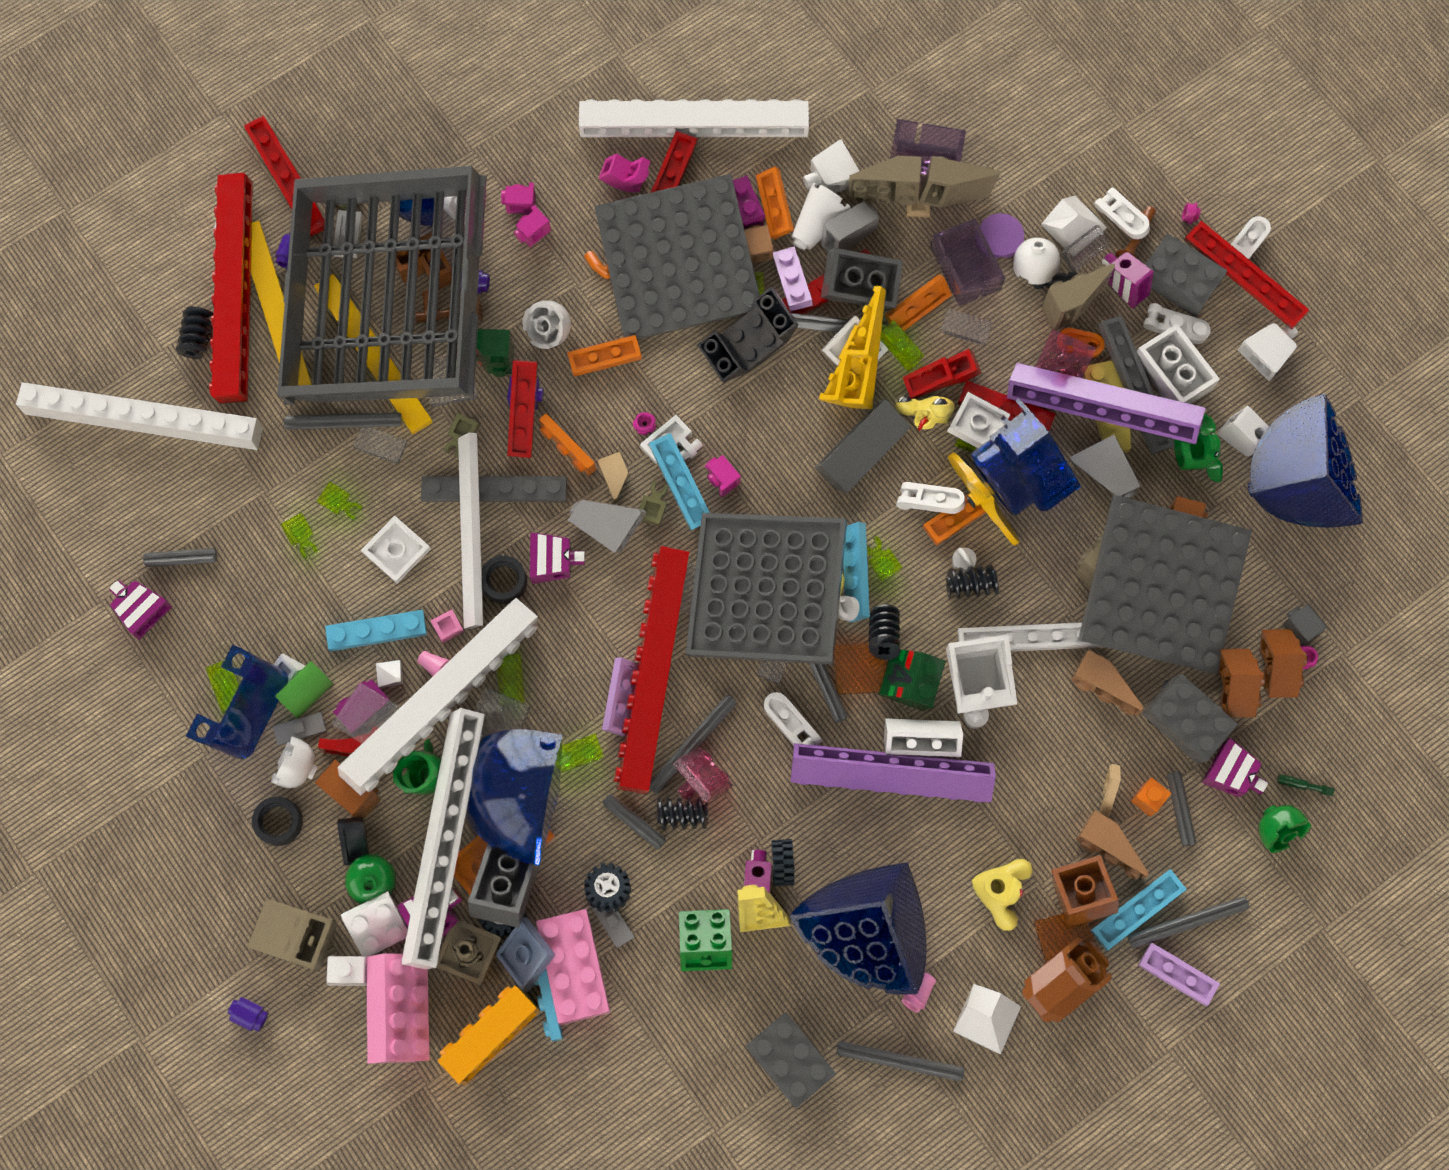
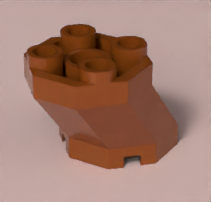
M1077 937L1024 981L1023 996L1029 1001L1044 1022L1061 1021L1112 979L1111 972L1107 974L1106 968L1109 967V961L1095 943L1090 941L1083 943L1081 942L1083 939Z

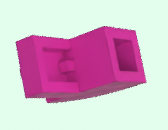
M616 153L605 159L598 179L619 190L633 193L639 192L642 183L649 175L648 168L651 161L642 157L634 162H630Z

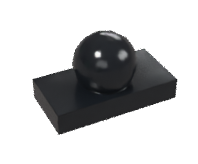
M364 817L338 819L337 826L343 864L350 865L356 858L369 854Z

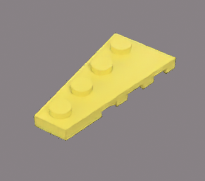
M1112 360L1083 366L1081 369L1083 379L1123 388ZM1096 420L1101 441L1115 435L1123 452L1130 451V428Z
M748 885L743 887L742 890H737L740 932L791 926L789 915L764 887Z

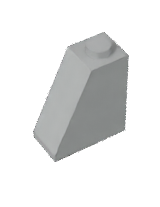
M863 201L823 224L821 246L827 252L834 248L851 250L878 227L879 215L877 211Z
M1115 435L1070 457L1076 465L1115 495L1130 498L1139 493L1137 489L1141 485Z
M581 500L572 506L570 510L571 516L568 521L614 553H620L647 512L643 509Z

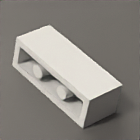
M885 718L884 746L886 754L961 757L963 732L960 721Z

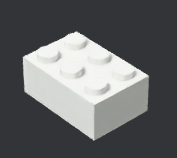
M1175 324L1137 350L1147 378L1162 398L1192 404L1212 391L1220 380L1178 324Z

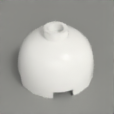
M1031 238L1021 243L1014 255L1013 270L1018 278L1021 276L1027 279L1030 284H1044L1050 282L1052 277L1059 273L1060 253L1051 241L1044 238Z
M540 301L525 311L523 330L524 332L527 331L528 336L532 340L530 342L536 347L549 349L560 345L568 337L571 329V319L569 313L562 305L555 301Z
M291 736L290 742H287L277 763V769L279 770L277 774H273L271 783L285 788H296L301 786L307 778L312 780L317 769V765H314L315 755L313 749L304 741Z

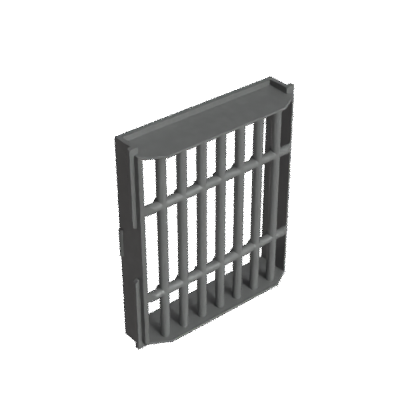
M473 166L295 179L288 268L285 276V305L277 396L284 400L285 405H293L295 400L340 402L444 397L459 394L474 396L479 318L476 314L479 259L483 250L487 182L485 175L481 176ZM457 196L455 234L452 238H442L444 197ZM435 198L432 237L420 240L422 199ZM401 200H413L410 238L407 241H398ZM391 201L388 240L376 243L378 202ZM313 202L326 204L323 244L320 247H309ZM369 203L366 241L364 244H354L357 204ZM335 205H347L344 243L339 246H332ZM454 247L449 330L446 333H436L441 248ZM431 249L426 332L424 334H413L419 250ZM409 250L404 333L391 336L397 251ZM387 252L382 333L378 337H369L375 253ZM365 253L360 333L357 338H347L353 254ZM343 255L338 335L335 339H325L331 256ZM322 256L316 337L313 340L302 341L308 257ZM448 342L446 378L433 379L435 343ZM413 344H425L423 379L410 380ZM390 345H403L401 381H388ZM381 346L378 382H366L368 347ZM358 347L356 383H344L346 348ZM336 348L334 384H322L324 349ZM301 350H315L312 385L298 386Z

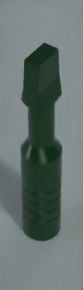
M1278 774L1277 777L1278 784L1302 790L1310 789L1318 791L1323 795L1333 796L1335 789L1325 785L1311 784L1307 780Z

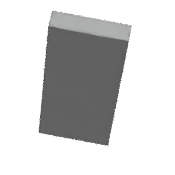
M322 712L273 726L278 746L290 742L291 736L304 739L327 732Z
M591 906L617 949L635 938L618 911L615 912L613 909L610 910L611 913H606L605 910L599 912L596 907L593 908Z

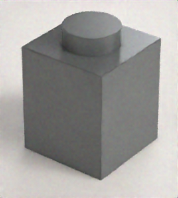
M1309 605L1302 609L1299 606L1292 609L1286 614L1288 619L1283 623L1286 629H1292L1296 639L1300 641V646L1305 645L1327 628Z

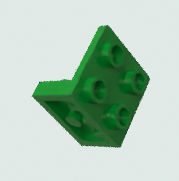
M730 910L680 911L681 971L732 969Z

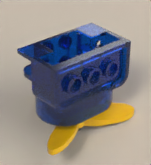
M1020 398L1016 400V403L1022 413L1011 421L1005 416L1000 418L1004 426L989 436L990 439L970 455L972 462L986 481L985 483H982L973 470L955 452L948 455L952 467L970 492L968 494L969 497L966 496L965 498L973 508L980 504L991 520L1014 546L1020 543L1019 538L1002 514L992 496L993 494L996 495L1011 515L1017 516L1033 503L1040 511H1048L1081 487L1049 431Z

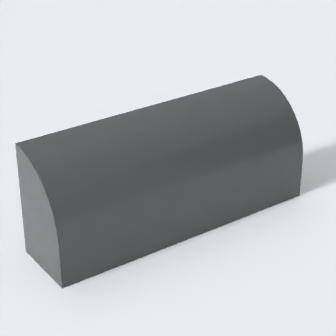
M886 399L879 401L814 468L833 487L841 492L848 493L911 426Z

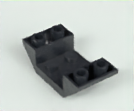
M770 287L753 300L756 307L723 333L715 330L697 344L723 383L752 371L787 344L799 324L773 287Z

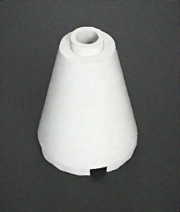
M814 183L810 187L791 236L794 239L793 244L803 251L806 248L811 250L822 239L823 224L851 209L848 204L844 207L840 203L842 201L840 196L822 185L817 188L816 183Z

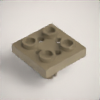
M458 920L447 933L438 955L436 968L482 986L502 937ZM471 937H476V938H477V942H476L475 944L472 943V942H470V941H475V939H474V938H471ZM478 954H483V959L481 961H479V959H481L482 956Z

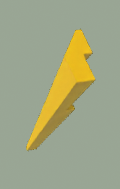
M874 286V294L868 306H864L862 310L864 314L859 324L854 326L839 356L840 362L835 372L830 374L828 378L830 382L825 392H821L819 395V400L849 408L872 409L886 289L882 286Z

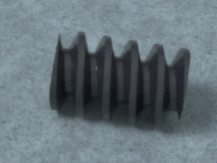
M197 306L186 307L182 315V327L179 330L180 336L177 341L179 345L176 346V352L179 355L191 359H201L202 356L199 353L207 352V348L201 344L209 342V339L203 335H210V330L205 327L212 326L211 321L206 319L214 315L212 311Z
M980 565L977 567L976 572L970 566L967 568L966 573L962 567L957 569V573L952 568L948 569L946 591L949 600L952 592L955 593L957 599H960L961 591H964L967 598L970 597L972 590H974L976 597H979L980 590L982 589L986 596H989L990 589H993L996 595L999 594L998 577L992 565H987L986 570Z
M878 605L870 611L868 648L872 656L877 659H895L900 653V611L893 605Z
M698 797L695 805H693L691 798H687L685 805H683L681 798H677L675 805L672 804L670 798H667L665 805L662 804L660 798L657 799V823H660L662 830L667 829L668 823L671 824L673 830L677 829L678 823H681L683 830H686L689 822L693 829H697L699 822H701L703 829H707L708 799L703 804L701 797Z

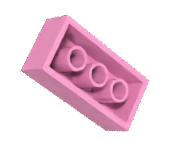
M587 909L536 921L538 932L555 953L546 970L558 1024L564 1025L611 1013Z
M379 954L366 957L368 1064L410 1063L430 1060L428 969L402 965L403 954Z

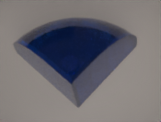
M1325 393L1310 397L1292 406L1277 417L1266 429L1252 456L1250 483L1247 486L1248 493L1269 514L1290 523L1324 528L1363 524L1360 494H1357L1353 481L1358 479L1352 454L1343 427H1337L1334 418L1336 417V412Z
M512 729L490 734L479 741L465 817L474 831L493 848L499 847L508 852V856L514 859L540 865L560 791L563 734L530 729Z
M908 862L872 868L839 879L807 897L791 913L790 917L805 944L809 943L818 953L816 957L841 977L867 989L874 987L885 990V993L918 994L926 967V929L919 893Z

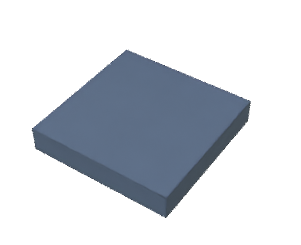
M526 917L522 919L520 928L514 927L495 955L522 992H529L552 961L555 953Z

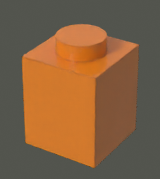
M1151 777L1142 785L1131 799V802L1151 817L1157 813L1171 795V792Z

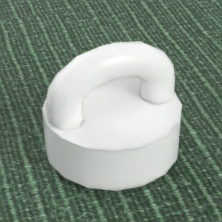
M958 548L952 557L954 569L957 570L959 567H962L965 573L968 567L974 568L977 561L975 553L969 548Z
M840 596L838 617L846 621L854 620L859 613L858 600L855 597Z

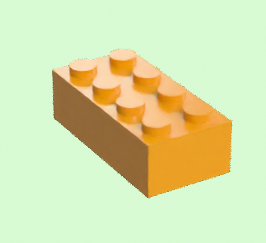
M516 985L513 988H510V986L506 987L498 995L500 1000L494 1006L488 1005L479 1013L478 1016L481 1019L474 1025L468 1024L459 1033L461 1038L455 1044L450 1042L440 1051L441 1057L437 1061L458 1084L466 1085L541 1012Z

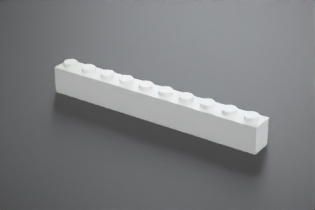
M593 99L579 101L580 137H674L676 131L693 137H808V101L799 99L791 101H779L776 99L769 101H756L753 99L746 101H733L731 99L723 101H711L708 99L700 101H688L685 99L677 101H665L662 99L655 101H642L639 99L632 101H619L616 99L609 101H596Z
M23 382L16 405L25 415L258 450L263 430L258 419L253 417Z
M515 598L338 766L339 776L360 795L366 790L368 792L373 790L379 782L378 779L384 773L389 774L396 767V761L400 757L409 755L420 738L425 739L432 732L433 726L438 721L442 722L451 713L450 709L456 703L458 705L463 703L469 695L468 692L473 687L478 688L485 681V675L488 672L497 670L508 653L510 655L513 654L525 637L529 638L535 633L538 616Z
M463 708L450 713L401 962L402 965L421 969H431L437 966L485 715Z

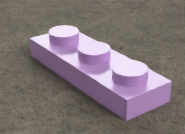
M795 246L773 252V259L790 312L813 306Z
M622 657L615 658L602 730L619 736L626 735V733H622L624 718L629 719L630 709H626L628 695H633L634 685H630L632 671H637L638 663Z
M1153 943L1149 944L1138 964L1139 967L1204 1006L1209 1005L1220 985L1219 982Z

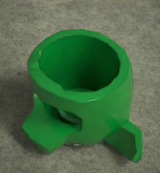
M1204 414L1196 444L1174 439V451L1180 470L1206 469L1210 480L1219 483L1222 482L1223 465L1218 459L1221 454L1220 439L1215 433L1216 425L1210 416Z
M430 739L424 741V751H412L409 755L401 757L394 768L393 781L405 794L429 795L435 793L441 758L434 753ZM407 768L406 774L402 777L403 769Z

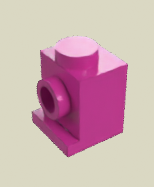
M529 182V187L520 184L506 186V189L501 191V204L505 205L507 213H531V207L535 205L536 199L534 183Z
M533 205L531 213L519 219L516 224L517 230L513 233L519 242H525L529 247H532L551 231L550 222Z
M723 455L718 459L714 457L706 463L705 468L708 470L707 478L715 488L719 487V495L722 498L741 484V475Z

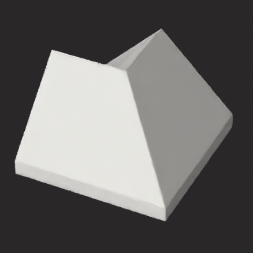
M1076 196L1062 199L1041 224L1072 257L1107 228Z
M973 984L953 1032L1001 1054L1021 1006L1001 993Z

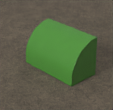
M310 661L275 697L299 719L333 685V682Z

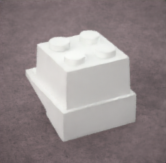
M1008 635L948 644L946 653L958 714L1017 705Z

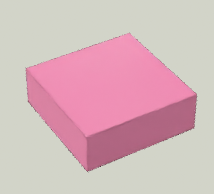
M453 610L431 620L442 643L464 633Z

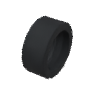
M507 555L496 556L489 559L483 565L481 570L482 589L491 601L499 604H510L515 598L519 599L524 594L527 587V575L522 564L516 558ZM501 566L512 568L518 576L516 587L508 593H498L489 584L491 573Z
M280 796L269 797L261 801L254 809L252 815V828L256 836L263 842L273 846H283L294 841L300 834L303 826V818L299 808L289 799ZM273 807L286 808L292 816L290 829L281 836L269 835L263 827L264 815Z

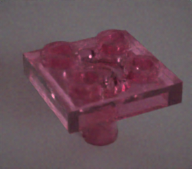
M1052 329L1035 367L1056 372V369H1059L1058 373L1083 378L1096 347L1056 329ZM1068 346H1072V348H1073V351H1072V352H1068V351H1071V348H1067ZM1074 362H1078V364H1079V367H1078V368H1075V367L1077 366V364H1074V366L1072 367V365H1073Z
M702 748L680 757L673 764L687 780L678 788L679 794L686 800L687 798H692L697 792L706 803L727 792L733 786L729 781L728 775L717 767L713 762L712 756Z

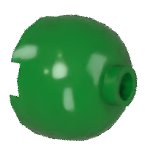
M1272 805L1263 812L1264 816L1260 820L1258 832L1265 848L1270 850L1271 853H1278L1290 848L1291 846L1288 842L1297 836L1303 839L1310 831L1312 825L1301 810L1291 805H1281L1278 807Z
M366 854L356 858L350 864L345 874V887L348 895L359 904H363L385 892H389L391 896L396 886V872L393 865L378 854Z

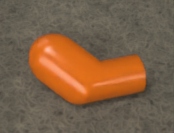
M588 251L584 255V259L591 269L604 279H610L608 265L604 266L594 251Z

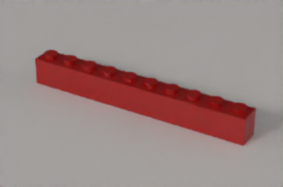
M242 172L217 175V184H215L217 205L214 207L216 227H214L213 234L216 246L213 250L215 271L212 273L214 293H212L214 315L211 316L213 337L210 340L213 353L212 360H210L212 382L209 384V392L220 404L248 402L253 181Z
M661 546L658 552H654L652 555L651 567L655 568L653 576L648 578L647 590H650L649 599H645L643 613L646 614L645 623L641 622L638 637H642L641 647L637 646L634 661H638L637 671H632L630 685H634L633 695H628L626 709H630L629 719L624 718L622 733H626L624 743L620 742L618 757L621 758L620 767L615 768L613 782H617L616 789L640 794H647L649 792L689 551Z

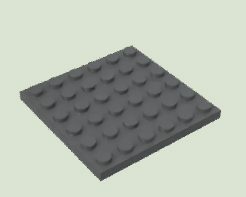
M731 174L594 206L624 338L636 335L637 340L745 315L756 307L753 300L759 297V292Z
M1113 495L1078 641L1218 674L1221 662L1220 649H1224L1252 530Z
M702 513L686 655L690 657L833 665L847 530L846 518Z

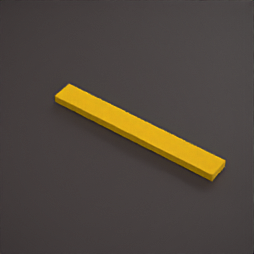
M256 221L252 223L251 274L280 363L285 305L284 295L261 223ZM301 351L298 386L312 385Z
M332 274L329 280L328 309L338 322L341 284L336 276ZM320 282L314 285L318 294ZM351 299L349 303L347 337L357 338L360 333L361 314ZM369 329V337H376L372 330ZM381 346L368 347L367 367L378 382ZM389 358L388 381H401V373L391 358ZM417 398L389 399L395 410L402 414L403 422L412 435L433 423Z

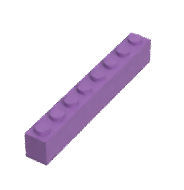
M1020 363L1016 364L1011 375L1007 394L1008 399L1193 444L1197 442L1206 409L1188 403Z
M794 743L791 768V782L801 785L812 784L825 787H842L851 790L862 789L875 792H893L901 795L913 794L925 797H943L951 800H973L975 802L992 801L996 778L994 763L917 755H893L877 751Z

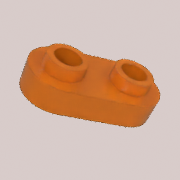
M1065 328L1057 337V346L1061 351L1086 358H1097L1105 347L1104 339L1099 334L1079 329ZM1065 340H1070L1072 344H1066ZM1088 345H1093L1095 350H1090Z

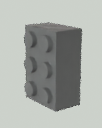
M1168 233L1145 264L1154 271L1151 289L1195 317L1200 313L1227 272L1223 267Z
M834 248L828 251L821 298L868 306L874 294V286H882L886 289L884 310L896 308L903 261Z
M1183 674L1171 677L1141 713L1196 764L1208 761L1238 725Z
M494 835L490 836L468 900L470 917L520 928L541 863L540 846Z
M786 1012L745 1046L795 1109L836 1075L834 1070Z

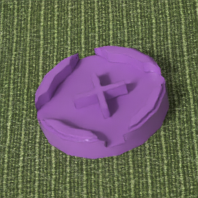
M998 213L990 215L983 220L978 230L979 247L992 258L1012 257L1024 240L1022 225L1016 218L1008 214Z

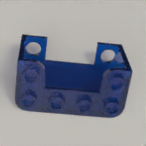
M232 644L221 667L243 677L220 724L197 713L186 737L234 758L246 759L254 752L279 702L275 696L288 684V675L282 668ZM237 654L245 657L241 668H234L232 665V659ZM202 723H207L210 727L205 737L197 735V727Z

